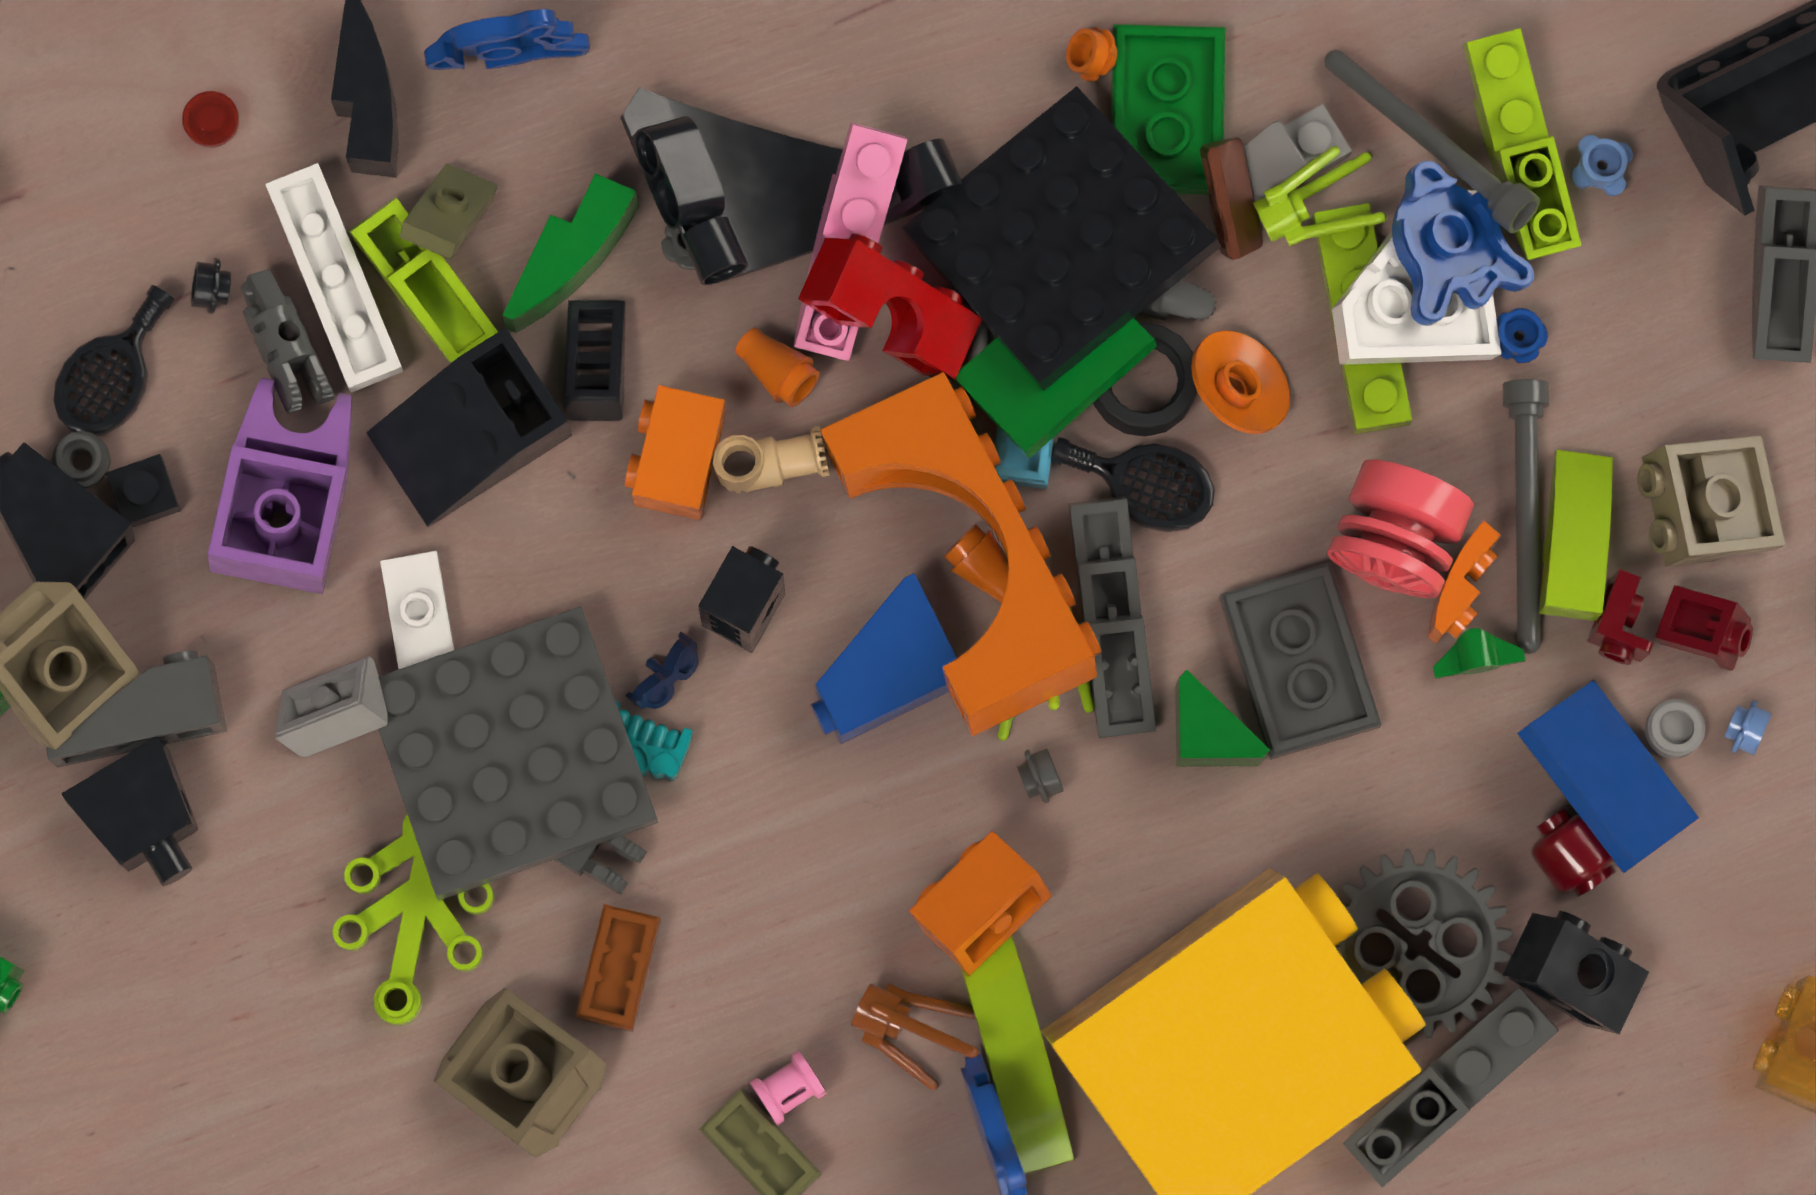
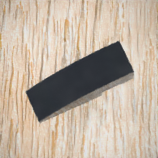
M345 0L331 102L337 116L351 118L346 160L352 173L396 178L399 139L397 108L390 73L374 26L362 1Z

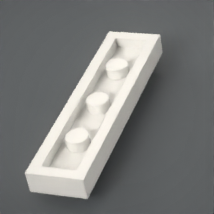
M319 164L311 165L266 183L274 207L350 392H355L404 372Z

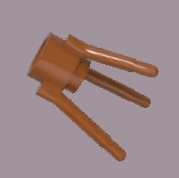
M871 983L856 1009L851 1026L865 1032L862 1042L879 1049L928 1089H938V1081L888 1041L886 1036L897 1040L902 1030L905 1029L969 1058L977 1057L978 1049L909 1017L911 1008L903 1004L975 1019L972 1007L907 992L890 983L885 990Z

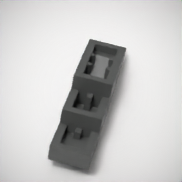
M1117 497L1068 503L1083 623L1086 621L1089 623L1101 648V653L1095 656L1098 677L1090 680L1098 737L1106 738L1155 732L1156 724L1145 624L1141 614L1136 559L1133 556L1127 498Z

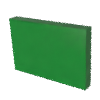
M1114 24L1113 37L1117 48V60L1112 68L1111 124L1176 194L1209 195L1199 148L1203 144L1224 140L1226 27Z
M1133 318L1043 391L996 338L961 368L954 380L959 387L962 386L967 395L1030 459L1153 351L1157 344L1155 339Z

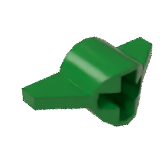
M1471 628L1462 633L1450 650L1433 666L1435 679L1460 674H1476L1494 670L1501 666L1526 662L1524 649L1497 638L1480 628Z

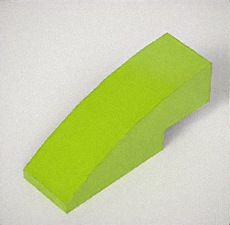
M392 198L347 232L446 360L452 363L455 359L490 338L498 331L443 256L400 238L403 222L409 214L397 198Z
M1564 450L1555 451L1542 557L1544 572L1539 614L1596 621L1603 613L1610 539L1613 457Z

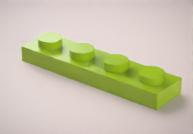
M1366 203L1314 212L1312 222L1314 225L1359 215L1371 214L1370 205ZM1374 225L1315 237L1333 328L1332 308L1378 249ZM1401 363L1341 365L1355 435L1411 424L1413 419Z

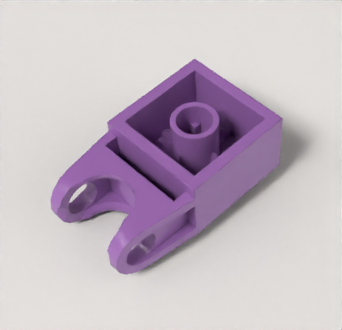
M262 377L256 386L236 441L231 448L207 554L210 572L323 594L347 487L352 395L339 393L335 405L329 412L328 418L318 429L308 433H295L285 429L276 420L273 409L275 380ZM274 513H284L287 517V525H283L280 528L270 527L269 522L264 519L273 521Z

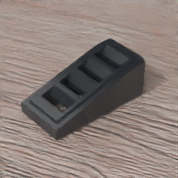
M568 300L563 405L568 420L620 421L623 419L625 300ZM581 324H612V331H580ZM580 347H611V352H580ZM579 369L610 370L609 375H579Z

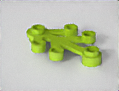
M408 814L403 821L402 836L369 859L361 857L349 862L344 871V879L353 892L362 895L369 894L377 889L383 875L414 857L409 880L357 916L348 914L340 917L335 922L332 931L335 942L342 949L357 951L366 945L370 935L402 914L390 978L381 983L374 994V1008L377 1014L386 1023L394 1026H403L411 1023L417 1018L422 1008V997L419 990L413 985L426 917L446 945L448 960L455 969L462 972H470L478 968L483 960V949L480 943L472 936L466 935L443 899L437 900ZM360 866H368L373 871V878L366 886H357L352 881L354 870ZM489 883L480 886L487 891V899L479 907H472L467 904L466 894L468 890L458 894L459 902L466 912L473 915H481L491 909L494 904L495 895ZM348 923H357L362 930L360 938L354 943H345L341 938V930ZM463 943H469L476 949L474 960L468 964H460L455 959V950ZM394 990H402L407 995V1004L399 1011H392L386 1005L388 994Z

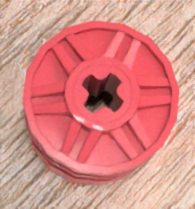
M1364 460L1348 500L1355 508L1368 517L1342 515L1337 529L1343 536L1333 537L1327 555L1334 563L1346 571L1381 589L1421 598H1437L1445 582L1438 572H1447L1453 559L1447 551L1434 542L1446 544L1459 543L1475 504L1469 496L1456 487L1417 469L1389 461Z

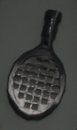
M152 285L146 293L147 297L132 318L133 323L126 331L116 335L94 338L78 347L64 362L55 381L53 402L58 418L71 432L86 431L97 436L106 435L122 426L137 410L146 391L148 373L142 352V341L146 333L150 332L165 309H169L175 300L171 295ZM135 335L134 341L132 343L129 339H131ZM114 350L120 353L116 360L110 357ZM98 353L104 357L100 363L94 360ZM123 356L129 359L125 366L119 363ZM84 359H87L88 362L86 363V365L84 367L81 366V362ZM107 360L113 362L110 369L104 367ZM92 363L98 366L94 373L88 370ZM117 365L123 368L119 375L113 372ZM77 367L82 370L78 376L73 374ZM101 369L107 372L103 379L97 376ZM126 371L132 374L129 381L122 378ZM85 373L91 375L88 382L81 379ZM110 375L117 378L113 385L107 382ZM71 377L76 379L72 386L68 384ZM95 378L101 381L97 388L91 385ZM120 380L126 384L122 391L116 387ZM79 382L85 385L81 392L75 389ZM104 384L110 387L107 394L100 391ZM129 387H132L133 390L131 395L129 396L128 394H126V391ZM88 388L94 390L91 397L85 395ZM114 390L120 393L116 400L110 397ZM73 391L79 394L75 401L69 398ZM98 393L104 397L100 404L94 400ZM123 396L128 398L125 405L119 403ZM82 397L88 400L84 407L78 404ZM107 400L113 402L110 409L104 407ZM92 403L98 406L94 413L88 410ZM118 405L121 409L115 414L113 411ZM76 406L82 410L78 417L72 413ZM101 409L107 412L103 419L97 416ZM85 413L91 415L88 422L82 420Z
M1059 437L1051 462L1058 465L1072 466L1087 473L1094 472L1100 475L1109 486L1113 498H1127L1129 519L1148 529L1164 532L1187 530L1202 522L1213 506L1215 488L1208 471L1195 457L1177 447L1157 443L1139 445L1121 455L1106 458L1097 456L1094 451L1092 452L1086 448L1069 443L1070 440ZM1156 456L1165 457L1164 462L1155 460ZM1168 458L1176 460L1174 466L1166 464ZM1143 460L1151 462L1149 469L1141 467ZM1178 462L1186 466L1185 470L1177 468ZM1153 464L1162 466L1160 473L1152 471ZM1101 466H1112V468L1109 472ZM1128 466L1136 469L1134 476L1126 473ZM1164 467L1172 470L1170 477L1162 474ZM1139 470L1147 473L1145 479L1137 477ZM1175 471L1183 474L1181 481L1173 478ZM1150 474L1158 477L1156 483L1148 481ZM1186 475L1194 478L1192 485L1184 482ZM1124 477L1133 479L1131 486L1123 484ZM1160 478L1169 480L1167 487L1158 485ZM1135 481L1143 483L1141 490L1133 487ZM1171 482L1179 484L1177 491L1169 489ZM1146 484L1154 487L1152 494L1144 491ZM1182 486L1190 488L1188 495L1180 493ZM1157 488L1165 491L1163 498L1155 495ZM1193 490L1201 492L1199 499L1191 496ZM1132 491L1140 494L1138 500L1129 498ZM1168 492L1175 495L1174 501L1165 499ZM1142 495L1150 497L1148 504L1140 502ZM1178 496L1186 498L1184 505L1176 503ZM1153 499L1161 501L1159 508L1151 506ZM1189 500L1197 502L1195 509L1187 507ZM1164 503L1172 505L1170 512L1162 510ZM1138 506L1147 508L1145 514L1137 510ZM1174 507L1183 509L1180 516L1172 513ZM1149 509L1157 512L1155 518L1147 515ZM1160 513L1167 515V520L1158 519Z

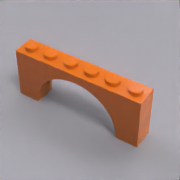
M942 372L820 429L826 454L849 499L868 492L888 488H917L937 492L951 497L973 510L989 525L1001 542L1008 558V581L1002 605L989 629L980 640L956 660L942 667L947 689L971 736H974L1038 706L1054 696H1059L1097 678L1095 656L1101 653V648L1089 623L1086 621L1080 625L1077 624L1070 610V607L1075 606L1076 602L1062 574L1054 577L1051 575L1044 561L1050 558L1051 555L1037 526L1027 529L1019 513L1026 509L1016 485L1012 479L1002 482L995 466L1001 464V461L991 438L987 433L978 436L970 420L976 418V413L966 391L962 386L953 390L945 373Z

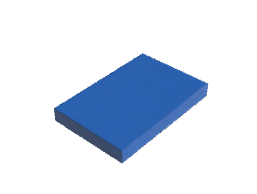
M1594 680L1517 733L1623 873L1627 872L1699 818Z

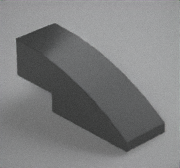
M1758 185L1752 289L1753 359L1811 363L1816 315V189Z

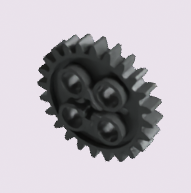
M1405 849L1401 866L1395 867L1391 859L1384 854L1381 855L1382 873L1376 875L1366 866L1360 867L1361 877L1365 883L1362 888L1348 882L1343 884L1342 888L1351 899L1349 905L1342 904L1354 920L1358 931L1335 946V948L1361 984L1385 968L1400 985L1424 1020L1426 1026L1423 1028L1426 1037L1432 1038L1434 1021L1442 1020L1446 1028L1453 1033L1456 1032L1455 1014L1461 1012L1471 1021L1477 1020L1476 1011L1472 1004L1475 999L1489 1005L1495 1002L1486 985L1488 982L1495 984L1506 983V977L1494 967L1495 963L1509 962L1512 953L1498 948V942L1512 937L1513 931L1509 928L1495 926V921L1507 913L1506 906L1488 907L1486 902L1492 897L1496 888L1492 884L1476 890L1473 886L1479 873L1476 867L1461 877L1456 874L1458 867L1457 856L1453 855L1442 868L1436 866L1434 849H1429L1423 864H1415L1411 850ZM1419 887L1429 895L1431 903L1424 915L1412 918L1400 912L1396 899L1405 888ZM1377 910H1386L1412 934L1418 935L1423 929L1431 933L1429 937L1431 949L1457 966L1461 971L1460 976H1450L1424 952L1419 951L1413 957L1406 953L1408 948L1407 939L1376 917ZM1463 923L1475 931L1476 943L1470 951L1456 954L1444 946L1442 936L1450 925ZM1374 932L1387 935L1394 945L1392 956L1387 961L1381 963L1367 960L1360 949L1363 938ZM1428 969L1438 976L1440 988L1433 997L1418 999L1408 991L1406 981L1415 970Z

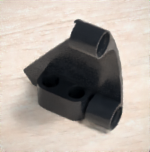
M638 88L620 118L658 210L669 228L679 229L702 285L720 283L813 252L831 178L837 172L843 150L742 123L661 96L643 88ZM944 139L929 140L904 152L884 225L925 209L952 186H963Z

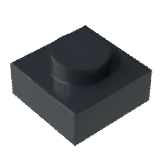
M161 454L106 472L119 514L132 524V528L181 511Z

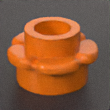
M1098 27L1082 28L1076 31L1069 40L1066 49L1067 64L1072 71L1080 73V77L1087 82H1094L1098 80L1099 75H1106L1116 63L1117 48L1112 33L1107 29L1101 30Z

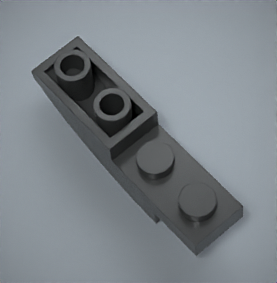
M1519 986L1343 1143L1344 1146L1383 1188L1467 1114L1473 1106L1559 1032V1029Z

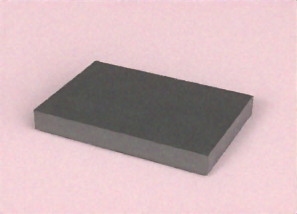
M1330 562L1220 595L1221 605L1264 742L1270 749L1268 753L1270 760L1381 727L1382 724Z

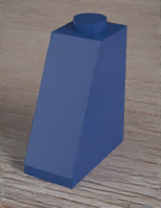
M915 573L905 577L815 684L816 695L819 700L810 704L823 733L827 735L835 731L841 744L949 692L942 667L956 660L957 657Z

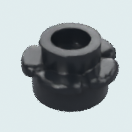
M214 258L213 263L196 262L194 269L191 306L207 308L209 314L215 312L217 304L227 305L229 299L231 272L220 270V259Z

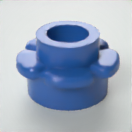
M1516 308L1510 313H1502L1496 319L1501 347L1500 356L1507 360L1513 358L1517 363H1528L1536 359L1539 355V349L1543 348L1547 343L1548 333L1546 326L1534 312L1528 309ZM1515 332H1522L1524 339L1517 341L1514 338Z

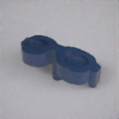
M683 632L679 633V639L670 649L665 658L664 665L653 657L649 658L646 661V667L652 670L654 674L642 681L633 693L628 692L625 695L639 708L657 709L663 707L674 695L675 681L678 679L686 680L695 672L698 665L697 644Z

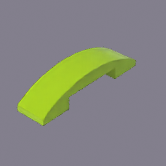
M1011 936L970 976L962 969L961 972L970 1005L975 1015L994 1088L1025 1174L1073 1161L1074 1157L1044 1041L1016 946Z

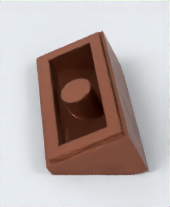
M1234 137L1203 144L1199 148L1217 238L1221 247L1220 252L1231 260L1242 258L1259 249L1263 242L1257 211L1253 204L1254 196L1243 143L1240 138Z

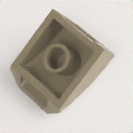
M34 582L0 613V692L35 741L54 750L59 748L72 736L71 732L116 691L127 686L140 674L130 658L70 582Z
M503 988L483 1004L442 1058L434 1082L533 1157L537 1158L559 1146L561 1137L594 1093L601 1090L607 1063L515 994Z

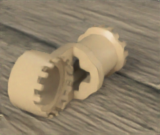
M820 426L812 427L810 434L778 441L773 436L754 440L745 435H732L723 439L713 453V466L720 484L723 487L725 486L728 491L732 492L733 490L736 493H741V491L748 493L773 486L774 488L781 487L784 484V480L818 473L822 478L830 476ZM736 451H746L755 457L754 468L744 476L735 477L724 470L726 458Z

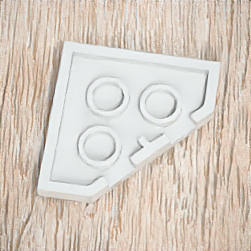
M1467 190L1471 194L1477 192L1476 190ZM1392 231L1332 308L1340 365L1492 360L1501 355L1493 294L1484 306L1473 310L1464 305L1457 293H1452L1445 315L1440 321L1430 326H1424L1413 319L1410 310L1413 284L1409 274L1398 258L1392 240Z

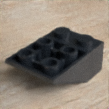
M506 327L455 359L366 432L427 527L438 522L572 436L569 423Z

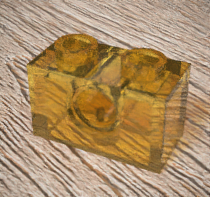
M1808 975L1798 980L1795 987L1787 984L1784 988L1774 1016L1782 1019L1774 1040L1766 1037L1755 1058L1753 1070L1760 1072L1755 1088L1816 1113V1058L1804 1056L1796 1046V1035L1800 1028H1809L1816 1032V978Z

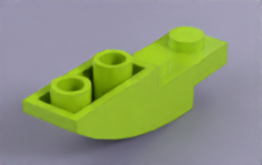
M1521 28L1463 43L1476 94L1473 104L1494 176L1503 183L1506 181H1511L1514 185L1522 183L1540 198L1539 207L1533 217L1523 228L1514 233L1525 260L1582 246L1554 136L1549 137Z

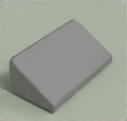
M367 656L283 690L275 739L299 756L308 757L386 726L388 722L387 709L375 661Z

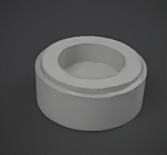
M1671 699L1659 704L1649 714L1645 723V737L1649 746L1660 756L1669 759H1679L1691 754L1701 744L1705 735V722L1700 711L1691 703L1680 699Z

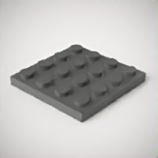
M581 606L379 676L387 709L388 722L386 726L378 730L438 901L658 823L655 810Z

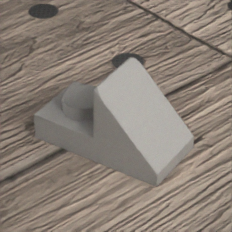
M1324 104L1284 126L1280 120L1275 121L1243 147L1254 201L1264 197V191L1282 183L1331 146H1338L1340 154L1306 181L1350 157L1352 150Z

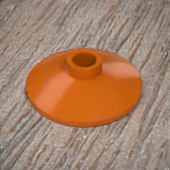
M1230 330L1214 332L1197 345L1191 364L1193 381L1202 401L1219 420L1240 432L1262 434L1273 430L1285 419L1290 406L1289 384L1280 364L1267 348L1248 335Z

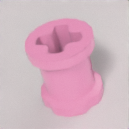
M799 1050L791 1055L792 1061L764 1080L756 1077L749 1082L777 1126L785 1121L784 1115L812 1096L820 1099L826 1095L824 1088Z

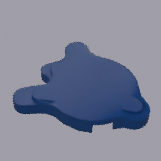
M527 10L512 16L485 18L455 26L444 32L436 42L426 48L424 57L426 66L432 70L465 69L464 55L477 56V58L485 60L486 69H494L540 59L583 56L589 52L590 43L587 34L574 33L572 22L559 21L555 16L554 10Z
M1422 161L1408 171L1405 178V192L1394 213L1392 223V240L1398 258L1409 274L1413 284L1411 315L1417 323L1424 326L1433 325L1444 317L1452 293H1457L1467 308L1476 310L1489 301L1495 288H1502L1512 292L1522 291L1530 286L1535 276L1530 263L1517 255L1506 243L1500 224L1492 218L1493 211L1487 206L1488 200L1479 192L1471 194L1463 187L1455 185L1458 180L1447 175L1437 163L1432 161Z
M978 1054L975 1058L965 1057V1067L961 1068V1072L999 1194L1028 1195L1025 1187L1027 1182L1008 1130L994 1085L990 1084L989 1074L982 1055Z

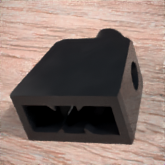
M158 737L61 793L68 805L115 860L127 871H131L148 861L161 885L167 886L178 881L193 869L178 843L194 834L198 830V826L171 754Z

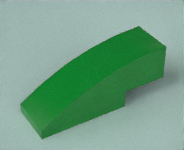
M595 173L571 223L550 214L502 316L508 330L518 333L546 316L575 293L601 266L623 236L639 207L635 190Z

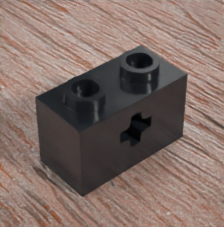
M732 546L698 605L702 627L753 653L785 596L784 575L776 570L779 562L755 547L749 546L745 553Z

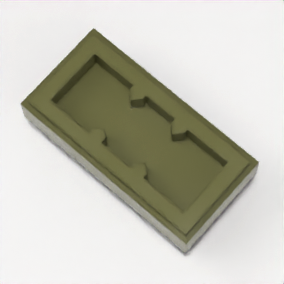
M446 163L404 220L400 238L452 259L493 202L498 185Z
M742 1088L699 1128L702 1134L760 1195H801L822 1175L816 1166Z

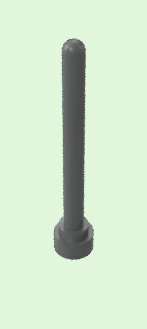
M1332 50L1326 55L1324 62L1330 72L1488 200V208L1493 211L1492 218L1509 233L1519 231L1530 221L1539 207L1540 198L1524 184L1517 183L1514 185L1511 181L1504 183L1343 52Z
M1534 379L1511 380L1503 383V407L1509 409V418L1515 419L1518 647L1524 649L1526 654L1535 653L1541 643L1539 614L1538 419L1543 418V408L1549 406V383Z

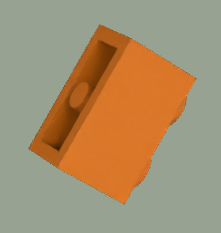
M658 385L654 401L644 400L638 423V433L646 434L642 454H631L625 477V487L633 489L632 498L634 506L696 520L702 519L714 468L713 453L720 443L727 413L724 399Z
M991 831L983 840L970 845L962 853L958 864L939 882H934L927 886L909 912L924 934L970 976L1052 897V894L1038 872L997 834Z

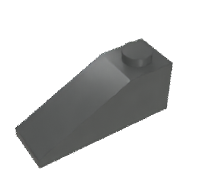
M197 651L177 652L163 657L164 665L150 667L108 699L71 732L72 736L59 748L54 750L46 747L48 760L56 767H63L129 753L155 737H158L167 745L227 732L215 665L207 656L198 657Z

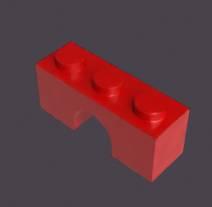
M853 233L849 239L825 238L798 300L839 325L872 328L881 307L886 303L891 313L892 326L882 351L922 376L934 377L944 372L948 379H956L982 321L977 314L964 307V298L950 289L935 286L934 288L922 281L925 274L917 267L900 260H893L892 262L880 254L883 247L868 237Z

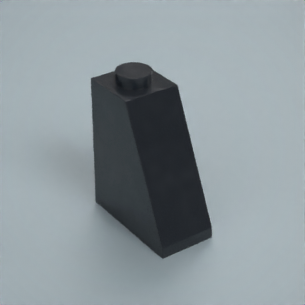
M25 442L21 444L14 454L6 452L0 456V519L33 583L70 582L85 600L135 542L132 524Z

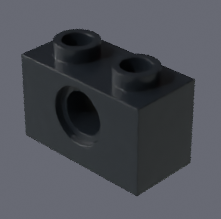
M1559 911L1555 918L1532 913L1505 968L1503 976L1587 1027L1620 1034L1649 971L1629 960L1632 951L1626 946L1606 937H1600L1597 940L1589 935L1588 932L1591 925L1575 915Z

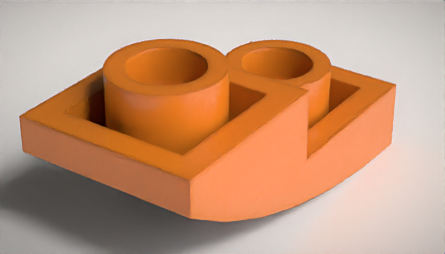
M1484 520L1470 536L1451 565L1444 579L1445 582L1441 592L1435 600L1428 632V638L1435 644L1447 632L1456 639L1478 615V612L1471 605L1481 592L1469 583L1465 577L1468 575L1476 582L1498 558V555L1491 548L1501 536Z

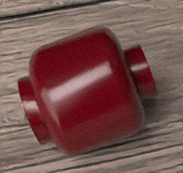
M1563 808L1537 826L1542 837L1534 843L1531 854L1549 882L1558 892L1567 893L1573 890L1577 897H1580L1616 872L1612 865L1614 860L1578 813L1571 816L1567 809Z

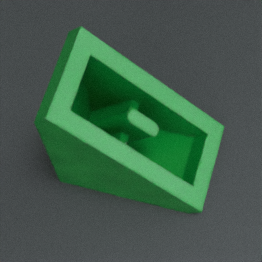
M1188 670L1178 678L1175 686L1177 767L1258 766L1267 757L1270 749Z

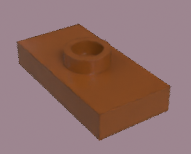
M603 905L576 1019L625 1031H634L661 922L660 917L611 905Z

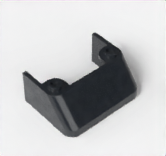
M1816 0L1809 1L1666 72L1657 82V90L1662 106L1703 181L1744 216L1755 211L1747 187L1751 179L1759 171V163L1755 152L1816 122Z

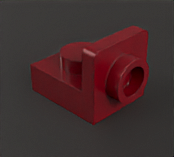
M1619 569L1608 582L1604 594L1603 613L1594 621L1587 642L1599 646L1598 653L1604 658L1620 664L1630 665L1632 660L1641 662L1650 654L1654 643L1622 630L1623 626L1628 628L1634 626L1644 600L1643 596L1636 594L1641 577Z
M1674 585L1654 638L1661 645L1711 658L1720 668L1733 671L1738 657H1743L1750 647L1753 627L1751 625V618L1738 602Z

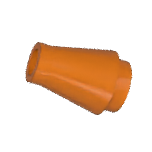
M756 327L746 332L736 345L735 354L746 363L776 403L784 401L790 407L797 406L812 392L819 380L820 372L813 367V359L765 335Z
M974 524L949 549L944 557L953 565L950 570L951 572L996 599L1002 605L1008 581L1007 555L991 530L985 533L979 526Z

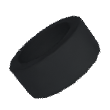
M1139 323L1155 339L1157 344L1155 350L1166 355L1174 365L1178 378L1175 394L1170 402L1159 410L1146 413L1133 411L1121 404L1114 395L1112 387L1093 404L1109 425L1124 434L1147 437L1167 432L1181 422L1194 402L1197 389L1193 381L1191 369L1193 351L1184 339L1164 326Z

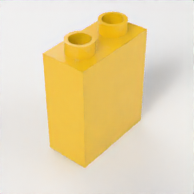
M1268 868L1041 1032L1157 1195H1250L1419 1074L1422 1070L1403 1042L1424 1028L1426 1024L1406 993L1385 968L1363 984L1356 978L1335 946L1358 931V928L1339 898L1317 872L1293 888L1285 876Z

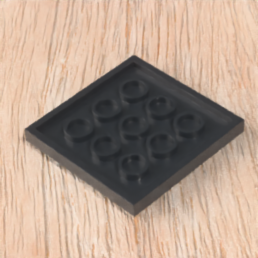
M1077 86L961 179L963 186H952L902 227L907 238L953 290L964 298L969 308L980 317L984 325L1043 391L1221 248L1217 237Z

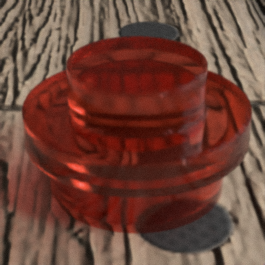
M205 91L195 95L188 101L182 114L183 127L188 137L196 144L209 148L219 147L229 142L236 134L240 122L239 112L234 102L225 94L217 91Z

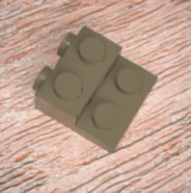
M1762 435L1664 445L1642 456L1643 465L1639 468L1637 475L1638 488L1645 498H1651L1655 520L1651 523L1649 529V539L1654 551L1663 553L1665 567L1714 562L1725 556L1774 551L1786 545Z

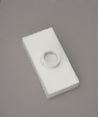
M437 551L380 561L398 669L454 651L452 630Z

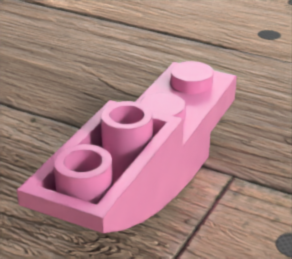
M850 122L837 172L831 178L807 277L825 238L849 239L851 234L855 233L879 243L908 140L905 136ZM801 302L794 347L849 361L859 327L839 325Z

